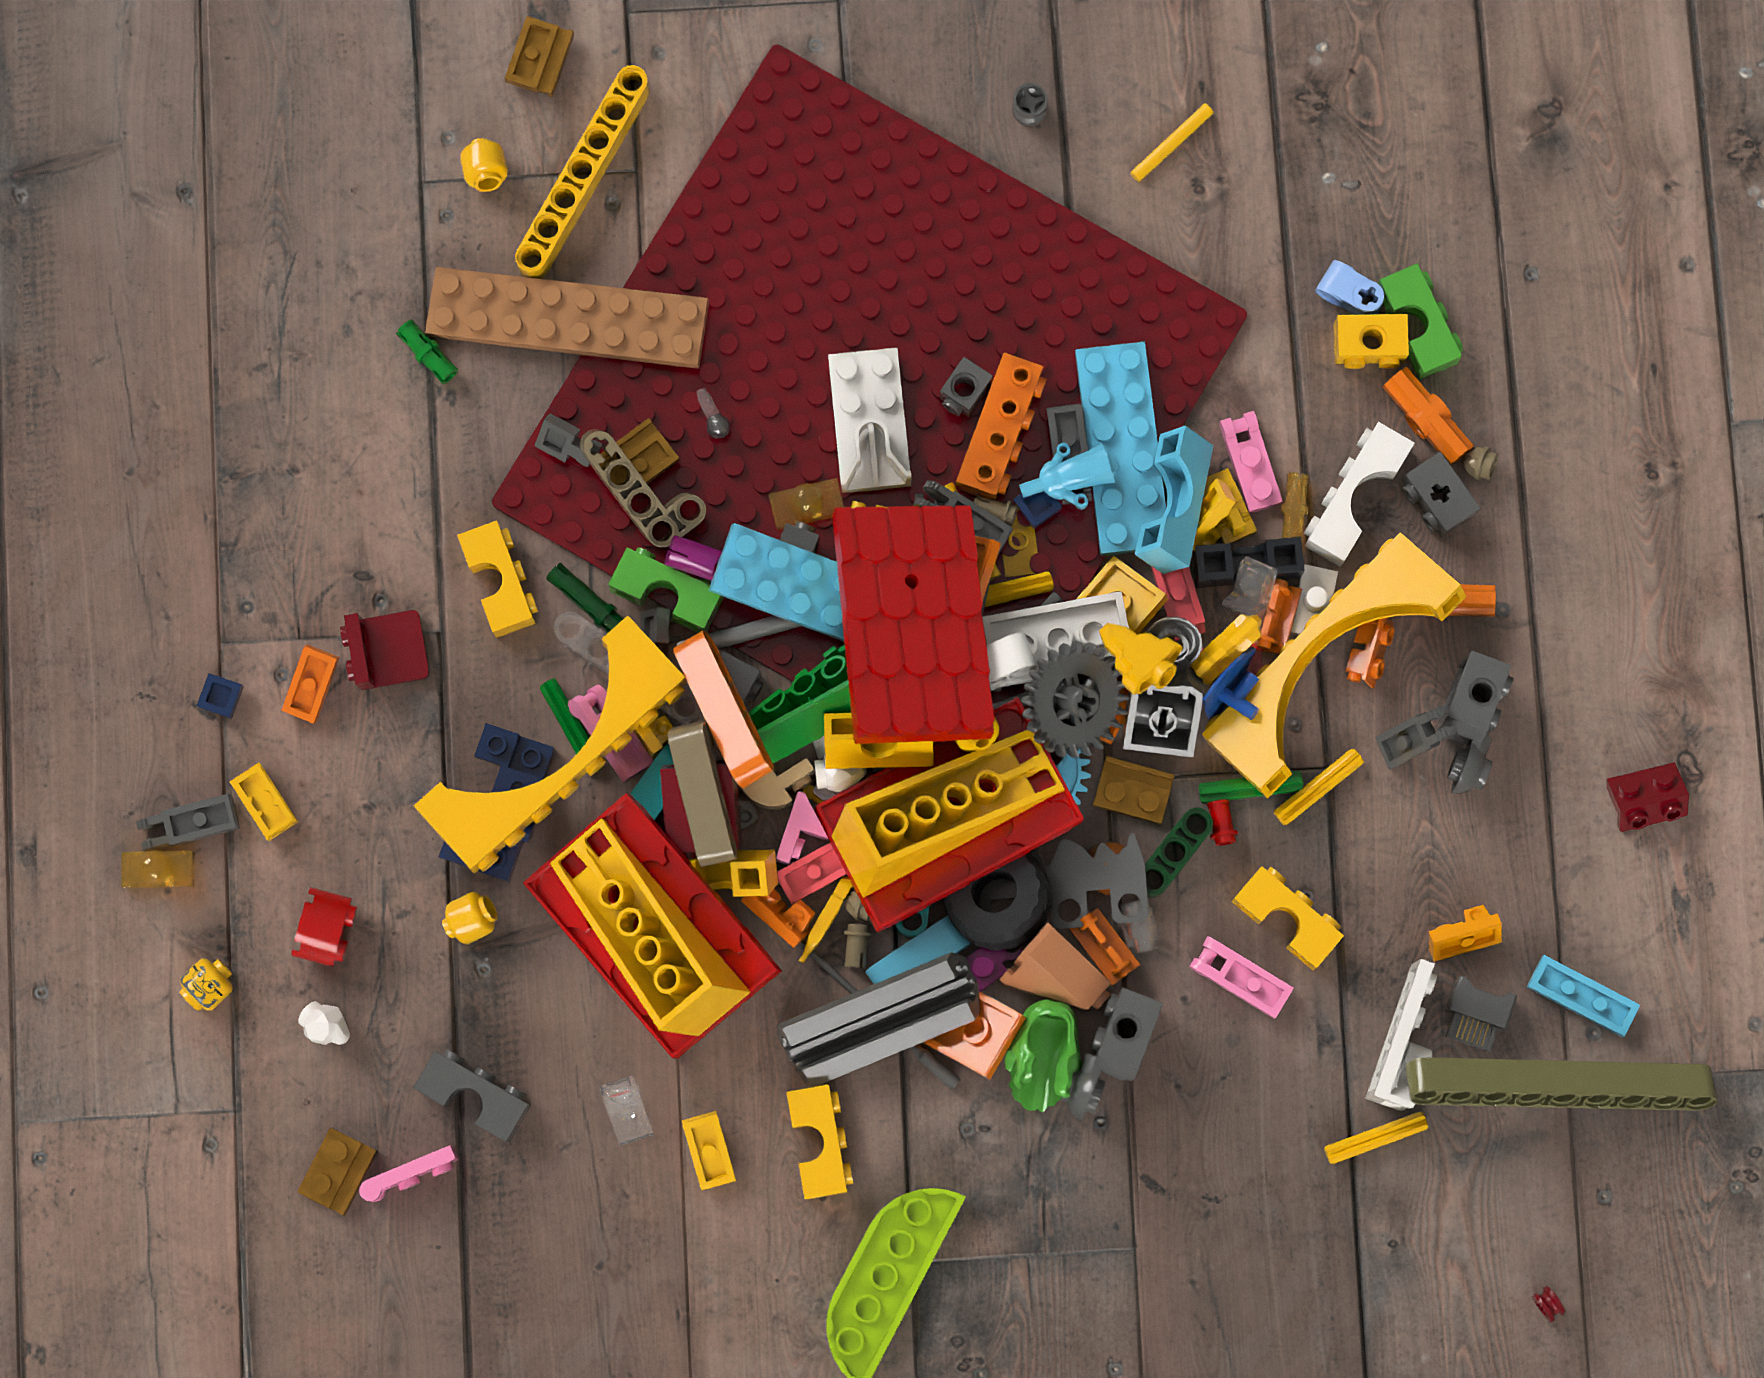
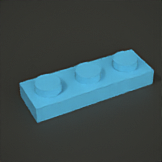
M1546 955L1541 957L1526 988L1620 1037H1625L1640 1007V1004Z

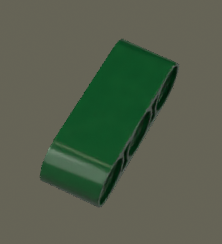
M1195 807L1185 812L1145 863L1146 873L1155 872L1162 879V886L1159 889L1150 890L1147 888L1148 898L1159 897L1165 892L1210 834L1213 828V820L1207 810ZM1190 817L1201 818L1205 824L1204 832L1200 834L1191 833L1186 826L1187 819ZM1170 844L1180 846L1184 853L1183 859L1178 862L1168 860L1165 855V847Z

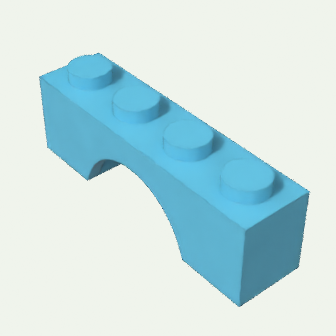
M1187 426L1160 434L1154 465L1161 473L1165 482L1167 507L1162 518L1141 524L1135 552L1137 557L1162 574L1183 569L1190 565L1214 446Z

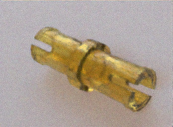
M1288 473L1285 503L1281 504V512L1284 513L1282 538L1301 536L1303 545L1304 517L1309 512V506L1306 505L1309 475L1302 473L1301 477H1298L1299 473Z

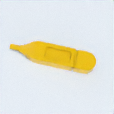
M842 876L833 895L829 898L810 931L804 952L798 960L799 962L804 964L810 953L821 943L841 909L843 902H845L852 890L853 885L847 876Z

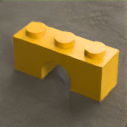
M496 520L458 534L459 542L472 573L493 569L502 574L500 589L494 595L481 599L495 637L498 638L536 624L532 614L537 613L538 609L532 593L525 594L521 585V581L527 579L520 560L513 562L509 549L515 546L508 528L501 530Z
M824 713L826 769L933 766V741L854 744L852 714Z
M775 849L737 850V859L705 867L700 866L698 858L688 859L712 890L732 889L733 897L768 896L778 885Z
M1261 866L1231 902L1258 925L1270 912L1284 911L1290 914L1296 923V934L1286 949L1314 971L1343 938L1344 935L1338 931L1341 925L1325 913L1323 916H1320L1311 908L1314 903L1299 890L1293 893L1284 885L1286 879L1272 867L1266 870Z
M823 1085L786 1092L792 1128L812 1127L818 1130L824 1139V1148L818 1158L813 1161L798 1163L804 1199L808 1200L848 1193L847 1185L853 1184L850 1162H842L840 1149L847 1148L844 1127H836L834 1114L841 1113L838 1091L830 1092V1086Z

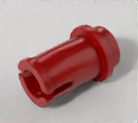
M1226 799L1212 801L1207 804L1213 820V834L1210 835V839L1215 841V846L1236 843L1235 836L1238 835V830H1234L1230 802Z

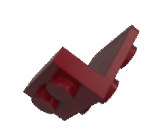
M408 610L365 619L358 613L344 615L345 626L340 627V634L343 646L349 647L351 660L346 661L347 675L349 681H355V685L361 691L422 680L429 676L430 671L421 618L417 611Z

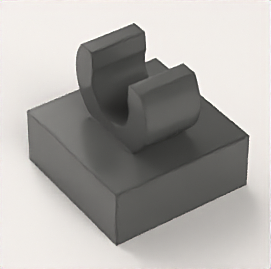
M657 607L641 612V630L657 647L680 640V636H673L669 633V624L677 623L673 621V615L669 616L670 609Z

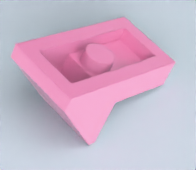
M800 791L797 793L776 856L778 863L787 866L792 863L793 858L799 860L805 844V840L800 838L801 833L828 841V836L806 794Z

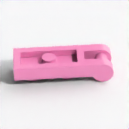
M1255 412L1244 413L1243 418L1233 421L1231 418L1221 420L1219 422L1221 432L1249 514L1281 505L1283 501L1259 430ZM1247 431L1249 440L1238 443L1236 434Z
M601 685L593 686L587 690L585 696L578 695L568 702L571 714L581 720L590 735H592L600 719L607 692ZM592 707L598 708L601 713L596 715ZM634 731L630 734L632 740L622 750L616 752L613 749L605 756L623 783L648 769L653 763V759Z
M1207 936L1202 944L1204 950L1199 958L1194 957L1189 967L1275 1019L1294 988L1217 940ZM1216 956L1226 960L1220 971L1211 966Z
M449 1145L370 1178L361 1184L359 1189L360 1195L366 1201L377 1202L383 1199L386 1190L398 1186L399 1190L402 1191L419 1184L418 1177L432 1172L433 1177L446 1173L453 1169L451 1163L460 1160L454 1146Z

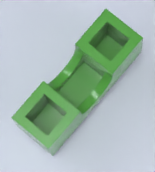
M1418 263L1380 279L1378 285L1381 286L1384 292L1382 304L1387 314H1412L1419 318L1423 324L1424 334L1408 343V358L1419 381L1457 365L1462 357L1463 346L1458 335L1455 332L1451 334L1446 323L1448 315L1444 305L1440 301L1436 303L1431 292L1433 290V283L1429 274L1426 271L1422 272Z
M637 547L636 551L626 548L608 584L610 593L642 607L647 596L653 590L658 588L670 589L678 596V603L672 613L673 621L697 633L703 629L708 632L723 601V596L709 591L712 581L701 577L697 580L686 575L687 572L666 566L656 561V556L643 548Z

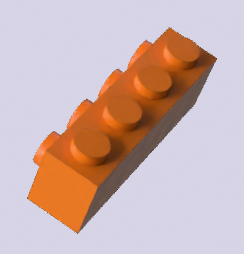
M1005 352L1003 353L957 477L956 489L975 496L979 494L996 500L998 493L1005 495L1011 479V475L1006 474L1010 461L1017 462L1023 443L1019 442L1018 438L1022 429L1029 430L1035 411L1029 408L1034 397L1040 399L1047 381L1046 378L1041 377L1043 366Z

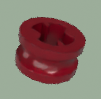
M1545 1286L1541 1295L1537 1293L1532 1295L1534 1303L1550 1323L1555 1321L1554 1317L1556 1314L1563 1315L1566 1313L1561 1301L1550 1287Z

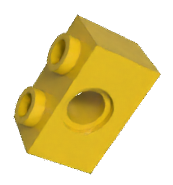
M1337 315L1334 322L1335 364H1344V368L1347 369L1363 368L1365 364H1379L1380 368L1389 369L1397 368L1400 366V363H1405L1409 355L1408 315ZM1373 336L1379 341L1380 347L1369 349L1364 345L1362 338Z

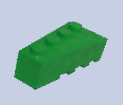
M845 644L838 650L835 646L831 647L823 654L825 660L810 672L806 668L795 676L791 687L785 691L781 689L776 690L748 712L772 763L789 756L791 753L824 736V713H851Z

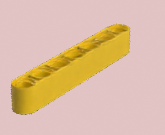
M635 65L626 66L617 74L519 245L515 258L523 277L542 279L547 275L645 104L650 91L647 75L640 67ZM631 80H637L642 83L641 87L635 91H629L624 88L626 83ZM614 109H621L625 112V115L619 120L608 118V114ZM598 138H604L609 141L608 145L603 149L597 150L591 147L592 142ZM586 167L592 170L589 177L585 179H579L574 176L579 168ZM569 196L575 199L574 204L569 208H560L557 205L558 201L563 197ZM547 226L558 228L557 234L551 238H545L540 235L541 231ZM531 255L539 256L541 262L538 266L529 268L524 265L527 257Z

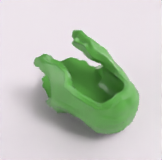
M1049 999L1038 1001L1027 1008L1023 1014L1026 1019L1009 1046L1004 1059L1005 1069L1011 1075L1009 1087L1012 1089L1013 1098L1015 1101L1020 1102L1022 1107L1028 1111L1038 1109L1044 1112L1048 1107L1055 1106L1061 1097H1069L1072 1075L1075 1071L1079 1072L1082 1064L1078 1043L1077 1020L1073 1010L1063 1002L1051 1001Z

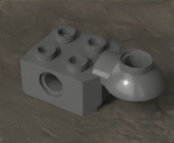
M1177 616L1165 617L1156 621L1146 633H1150L1159 639L1166 637H1178L1180 639L1177 643L1182 645L1183 649L1173 663L1176 665L1177 670L1172 680L1162 689H1157L1151 685L1140 695H1133L1128 691V696L1130 697V700L1126 703L1128 714L1124 716L1122 728L1123 749L1193 758L1204 689L1203 678L1197 676L1194 669L1189 665L1199 657L1202 649V636L1197 627L1187 619Z
M1473 650L1460 662L1445 703L1449 712L1439 719L1436 732L1444 727L1455 725L1458 733L1449 739L1467 745L1466 749L1460 747L1457 749L1447 775V779L1453 781L1451 787L1452 794L1465 793L1473 788L1483 789L1493 762L1486 759L1492 742V738L1488 735L1491 729H1495L1501 715V710L1496 708L1497 704L1501 702L1503 696H1507L1514 678L1508 675L1512 665ZM1472 692L1478 693L1482 697L1483 703L1477 702L1472 697Z
M1122 988L1118 995L1112 993L1109 997L1103 1016L1109 1018L1105 1029L1102 1027L1097 1029L1090 1048L1096 1051L1095 1056L1085 1054L1079 1072L1075 1071L1072 1075V1084L1069 1090L1071 1092L1070 1096L1067 1098L1061 1097L1060 1099L1067 1102L1070 1112L1079 1122L1082 1121L1086 1111L1094 1114L1106 1083V1081L1098 1079L1100 1072L1122 1081L1126 1079L1132 1082L1135 1079L1160 1014L1162 1002ZM1118 1022H1127L1132 1026V1038L1124 1039L1118 1035L1116 1031Z

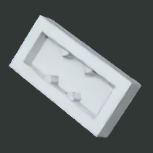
M1304 564L1305 572L1300 578L1298 588H1302V593L1290 635L1299 636L1304 631L1307 621L1313 615L1320 614L1329 605V601L1334 595L1338 571Z

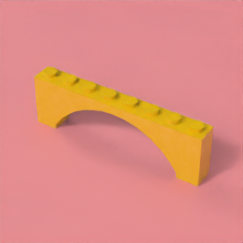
M1399 533L1394 539H1388L1379 549L1378 555L1369 564H1364L1357 570L1354 580L1345 589L1335 592L1329 601V605L1320 614L1313 615L1307 621L1304 631L1296 639L1287 641L1281 648L1280 655L1271 664L1264 665L1257 672L1256 676L1259 681L1245 698V700L1259 708L1254 719L1250 720L1229 706L1221 715H1215L1210 719L1202 736L1214 750L1268 799L1292 775V772L1286 765L1284 755L1283 732L1285 716L1296 683L1314 657L1330 642L1345 632L1378 619L1394 616L1423 615L1436 616L1442 622L1467 597L1461 584L1402 533Z
M629 616L625 617L602 638L603 646L608 650L609 682L605 704L592 735L570 762L539 782L505 792H464L448 789L440 782L414 805L418 813L473 873L479 869L482 872L489 869L498 860L499 857L496 854L503 847L508 845L511 848L525 836L526 833L523 830L531 822L534 821L538 824L544 820L552 811L550 805L559 797L565 800L572 795L579 787L577 784L578 780L586 773L592 776L606 763L603 759L613 749L616 752L622 750L632 740L630 734L639 726L643 729L649 726L658 717L657 710L663 704L668 702L671 705L684 694L685 676Z

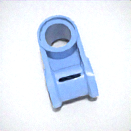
M1338 260L1332 261L1315 289V292L1321 298L1345 309L1353 315L1379 314L1384 300V292L1380 285ZM1370 295L1373 297V301L1369 302L1367 306L1361 303L1362 299Z

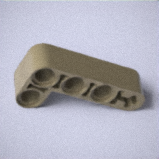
M593 429L582 436L580 450L583 456L645 539L657 547H668L674 535L683 537L703 521L706 515V505L700 497L691 493H681L665 505H662L608 433ZM593 438L600 441L604 439L605 443L602 444V449L610 457L614 453L617 456L605 462L601 454L595 451L590 452V449L593 447L591 440ZM616 465H624L627 470L626 479L622 483L614 484L610 479L611 469ZM644 493L648 498L647 507L643 511L635 512L631 507V500L634 495ZM693 500L697 506L696 513L693 517L684 519L680 514V507L683 502ZM659 521H665L669 527L668 535L661 540L654 539L652 535L653 526Z
M706 720L673 727L668 731V741L699 864L701 867L735 860L737 859V849L713 752L716 750V744Z

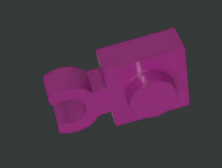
M980 947L969 955L966 959L972 974L979 984V991L982 992L1004 975L1007 969L1002 964L1006 960H1017L1024 950L1020 948L1015 953H1008L1005 949L995 951Z

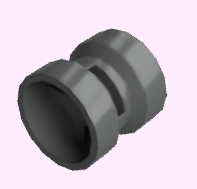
M1025 83L1019 86L1015 91L1012 106L1013 116L1016 121L1025 126H1035L1045 118L1048 98L1044 88L1035 83Z

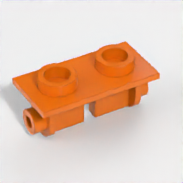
M1275 579L1274 583H1268L1259 618L1262 620L1260 626L1262 635L1251 648L1255 647L1256 650L1274 654L1280 653L1283 645L1289 640L1302 588L1288 586V582L1281 579Z
M1382 618L1358 626L1354 642L1366 646L1365 650L1351 649L1345 672L1348 673L1347 680L1360 683L1362 678L1369 687L1375 688L1377 679H1381L1384 673L1385 660L1383 657L1386 646H1390L1394 638L1395 629L1393 622L1389 618Z
M1098 908L1080 919L1084 924L1083 927L1070 928V931L1102 974L1111 982V986L1140 966V963Z

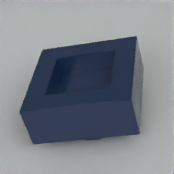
M1044 491L1025 498L1020 494L1013 499V503L1018 507V510L1033 529L1062 510V505L1059 501L1048 496Z
M208 673L196 706L232 719L244 686Z

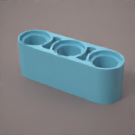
M946 916L878 961L865 972L872 983L876 984L948 953L958 954L968 947L970 942L960 935L952 925L949 917Z

